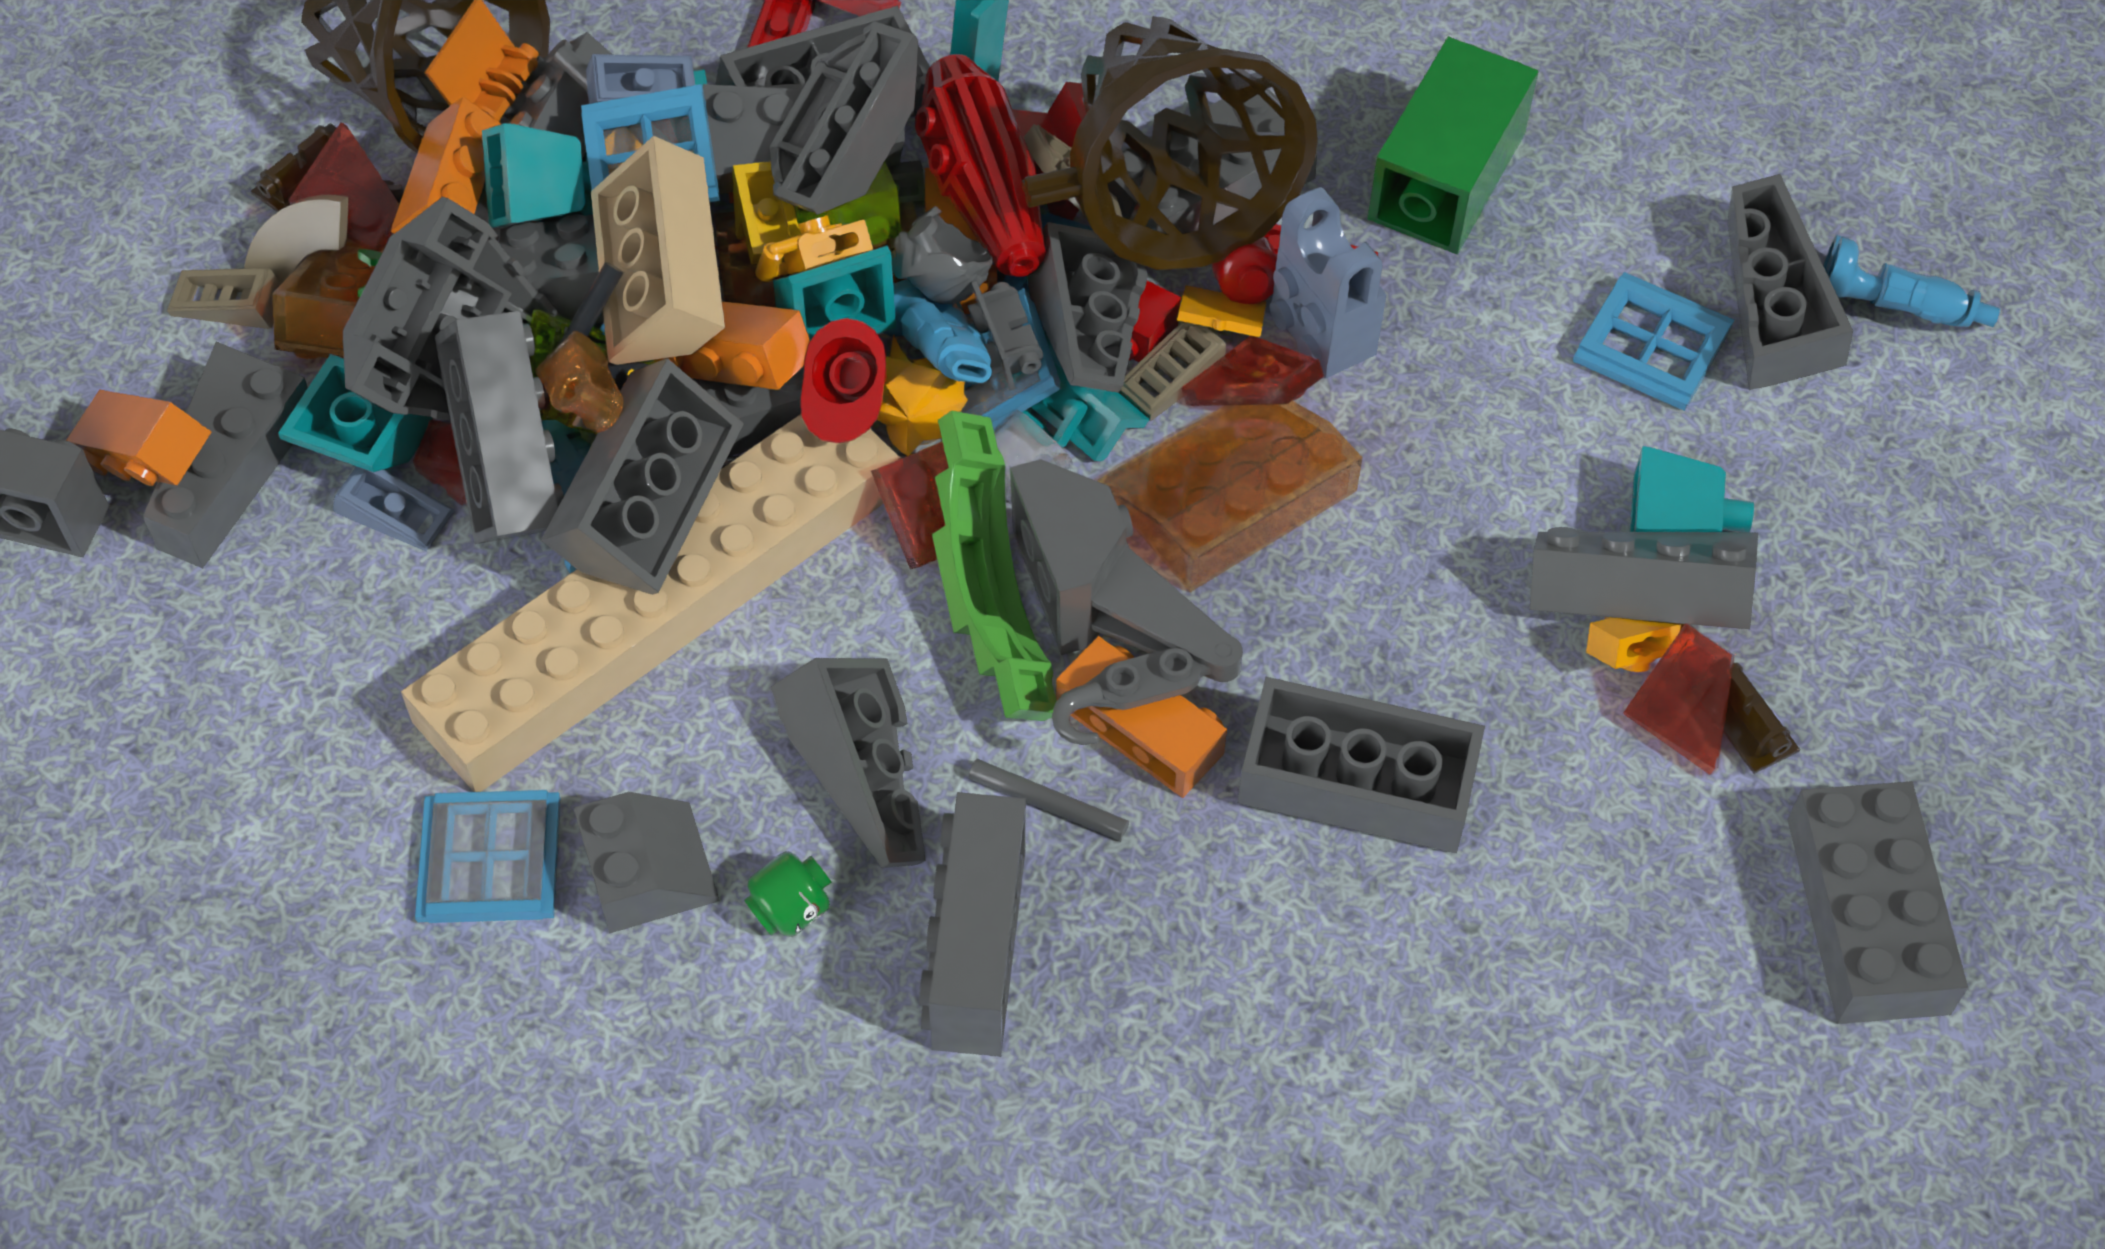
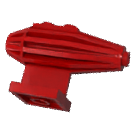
M960 54L948 55L935 61L927 71L922 107L919 108L915 117L916 133L921 138L929 160L930 171L935 176L941 195L949 197L980 244L993 257L992 261L1001 273L1010 276L1022 277L1029 275L1042 263L1046 250L1043 240L1040 205L1030 208L1027 206L1025 193L1022 189V180H1025V177L1043 174L1044 172L1031 156L1024 136L1035 124L1036 126H1041L1072 148L1076 130L1086 115L1082 98H1084L1082 83L1065 82L1047 113L1012 109L1003 86L970 58ZM1068 199L1047 204L1051 214L1074 220L1079 212V209Z

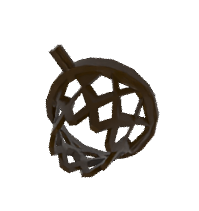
M306 0L302 11L301 23L319 42L304 50L313 68L330 78L329 82L353 92L376 107L392 124L395 133L407 147L418 153L423 139L420 133L424 135L426 126L417 123V108L445 111L450 106L425 74V71L436 55L426 57L406 37L432 26L446 38H449L474 0H434L431 3L424 0H370L368 3L367 0ZM484 0L509 12V32L506 34L515 47L520 48L523 43L534 47L542 58L549 54L550 18L546 0ZM338 6L346 20L332 30L320 15ZM400 10L409 14V16L398 20ZM377 18L376 26H375V32H374L372 23H373V22L375 21V19ZM360 41L370 59V63L364 68L355 52ZM393 49L402 58L393 59ZM332 57L341 69L330 62L328 58ZM417 77L433 100L414 98L406 92L395 88L394 78Z
M1152 16L1150 29L1125 22L1106 33L1103 57L1088 55L1083 64L1081 81L1084 98H1082L1086 115L1076 130L1070 152V168L1025 177V180H1022V189L1029 208L1075 197L1092 230L1121 258L1156 270L1204 267L1223 261L1234 250L1244 245L1252 244L1264 237L1282 218L1286 205L1300 195L1315 161L1318 141L1316 118L1296 79L1263 55L1222 49L1209 45L1172 19ZM1124 42L1141 45L1137 54L1121 56ZM1169 53H1179L1177 55H1168ZM1221 68H1228L1233 73H1224ZM1200 70H1202V71L1204 72V73L1191 74V73H1194V72H1197V71H1200ZM1245 70H1253L1256 73L1250 74ZM1190 74L1184 87L1191 116L1169 108H1164L1154 114L1152 140L1130 121L1121 120L1128 109L1163 83ZM1096 75H1099V76H1098V81H1097V86H1096ZM1268 88H1273L1279 102L1267 91ZM1205 92L1217 93L1232 107L1241 127L1213 123ZM1259 95L1284 120V132H1256L1244 103ZM1172 131L1197 140L1199 174L1169 157ZM1124 142L1147 162L1139 187L1127 172L1125 158L1121 150ZM1281 149L1270 174L1264 151ZM1251 152L1262 185L1260 190L1251 199L1219 187L1222 154ZM1118 178L1122 179L1138 201L1129 219L1116 215L1107 185ZM1171 185L1202 197L1197 231L1182 234L1157 208ZM1217 203L1239 209L1213 225ZM1150 218L1167 234L1146 227Z

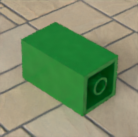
M1448 36L1376 158L1367 220L1458 255L1525 135L1539 70Z

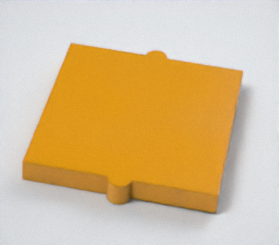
M1185 285L1177 320L1212 327L1219 331L1227 330L1260 337L1266 301L1258 304H1242L1231 301L1222 292Z

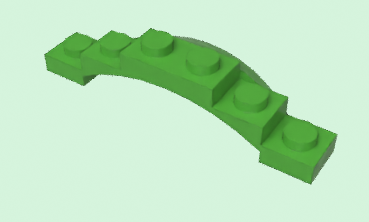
M950 411L938 419L949 468L935 476L946 526L933 533L932 537L953 632L971 636L979 675L996 677L1005 718L1046 721L1052 718L1054 705L1057 702L1052 683L1054 672L1051 662L1041 650L1032 632L1016 581L1007 526L1004 458L997 447L991 418Z

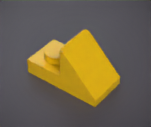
M771 161L733 165L732 168L736 236L740 240H746L751 265L758 264L763 248L767 243L779 242L800 234L794 205L778 200L774 195L773 185L775 183L771 170Z

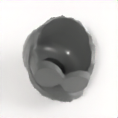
M934 206L912 223L913 227L910 232L902 231L896 237L894 242L895 250L892 251V271L898 279H908L914 287L918 288L929 299L940 304L951 305L966 300L974 293L971 282L977 281L979 287L987 279L993 257L979 242L967 238L958 228L946 223L939 216L942 211Z

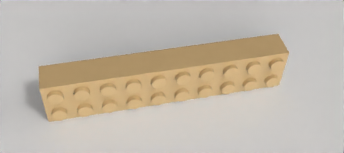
M800 414L720 470L659 593L651 595L582 573L576 569L403 689L401 693L412 723L473 792H482L901 492L900 457L871 429L849 442L836 444L822 441L808 430L802 414Z

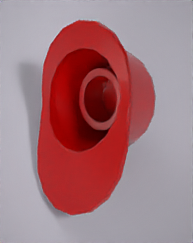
M849 318L831 321L819 329L808 344L801 393V414L808 430L822 441L836 444L853 441L866 433L878 418L887 378L884 344L877 332L863 321Z

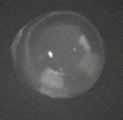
M1019 410L1012 411L993 428L998 450L1005 462V499L1007 504H1011L1010 467L1039 459L1067 470L1073 465V461L1068 453L1043 429Z

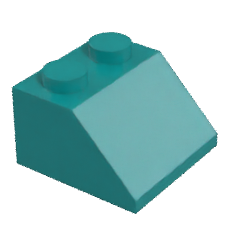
M888 246L773 281L776 308L799 310L810 341L819 329L831 321L845 318L863 321L874 329L877 334L896 328L892 257Z
M330 354L278 434L281 440L371 472H377L409 462L434 421L432 417L391 413L346 389L344 358Z

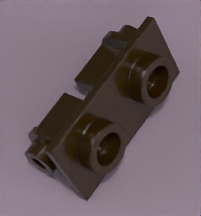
M331 123L325 127L318 125L314 129V133L297 146L298 153L293 155L289 152L270 169H264L260 173L261 179L256 182L257 186L251 190V193L278 212L302 199L301 192L315 191L316 186L328 184L355 162L357 157L338 144L343 137L336 126Z
M1723 658L1711 668L1714 677L1692 687L1696 696L1753 774L1800 752L1801 749L1790 736L1789 729L1781 724L1744 674L1740 663H1732L1729 658Z

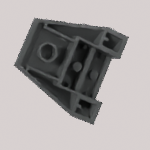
M441 197L390 237L343 330L345 388L391 413L421 415L451 421L435 341L437 333L458 319L520 311L522 323L529 324L534 338V355L529 356L533 377L540 378L564 335L565 327H568V325L545 295L538 293L525 277L524 273L526 271L517 259L511 258L496 240L498 235L486 221L449 198ZM539 409L540 417L542 418L545 410Z

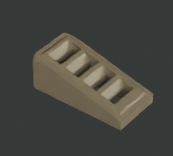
M270 268L181 270L167 312L170 316L272 329L286 290ZM198 287H204L200 300L193 301ZM218 289H221L219 299L214 300ZM238 292H242L240 300H235Z
M1182 322L1125 376L1123 387L1119 393L1143 412L1151 422L1224 367L1226 345L1207 326ZM1178 356L1188 367L1185 369L1174 358ZM1161 369L1173 381L1169 383L1157 371ZM1145 380L1160 394L1154 398L1140 383Z

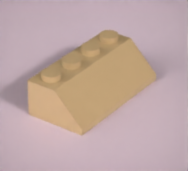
M653 136L591 191L599 272L605 262L614 265L624 272L603 309L608 362L616 365L693 354L725 328L704 157Z

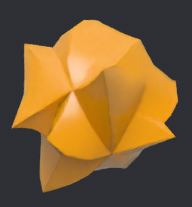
M893 335L890 356H886L887 378L877 420L886 424L888 436L892 444L901 453L908 456L919 445H927L942 438L938 419L950 411L961 412L968 399L964 395L965 382L946 377L927 358L910 359L903 352Z

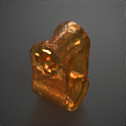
M573 331L536 368L537 376L547 390L551 405L562 413L572 412L579 416L588 429L597 433L608 430L618 420L623 409L624 400L607 366V358L592 340L578 331Z

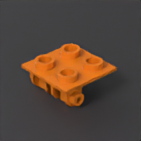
M474 0L425 71V74L449 106L464 96L500 123V118L508 106L512 105L516 99L514 93L519 94L522 91L523 84L521 81H526L530 73L537 68L538 62L536 59L539 53L534 47L523 43L520 48L515 47L482 0Z

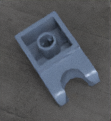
M1319 187L1293 199L1284 209L1276 271L1273 273L1274 293L1272 303L1270 304V313L1276 326L1283 331L1287 329L1297 341V349L1302 360L1308 366L1315 365L1326 379L1377 354L1387 294L1380 287L1383 267L1381 259L1367 242H1363L1356 249L1351 247L1340 223L1338 205L1323 187ZM1313 214L1312 227H1303L1309 216Z

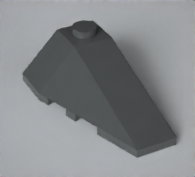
M1047 222L1042 230L1046 250L1045 258L1034 272L1027 275L1030 298L1035 304L1039 319L1070 385L1119 393L1123 387L1132 348L1130 341L1133 328L1138 321L1140 313L1138 308L1140 297L1145 289L1148 278L1146 266L1119 257L1093 230Z
M814 658L772 685L771 690L778 707V714L784 724L788 738L881 868L914 866L926 861L918 801L911 793L904 789L903 773L913 769L911 752L904 749L899 751L896 727H902L907 724L906 709L888 659Z

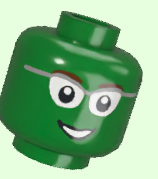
M785 851L749 878L747 886L751 895L744 899V901L771 936L779 931L787 937H793L827 912L830 900L824 888L832 883V881L812 855L802 862L794 853Z

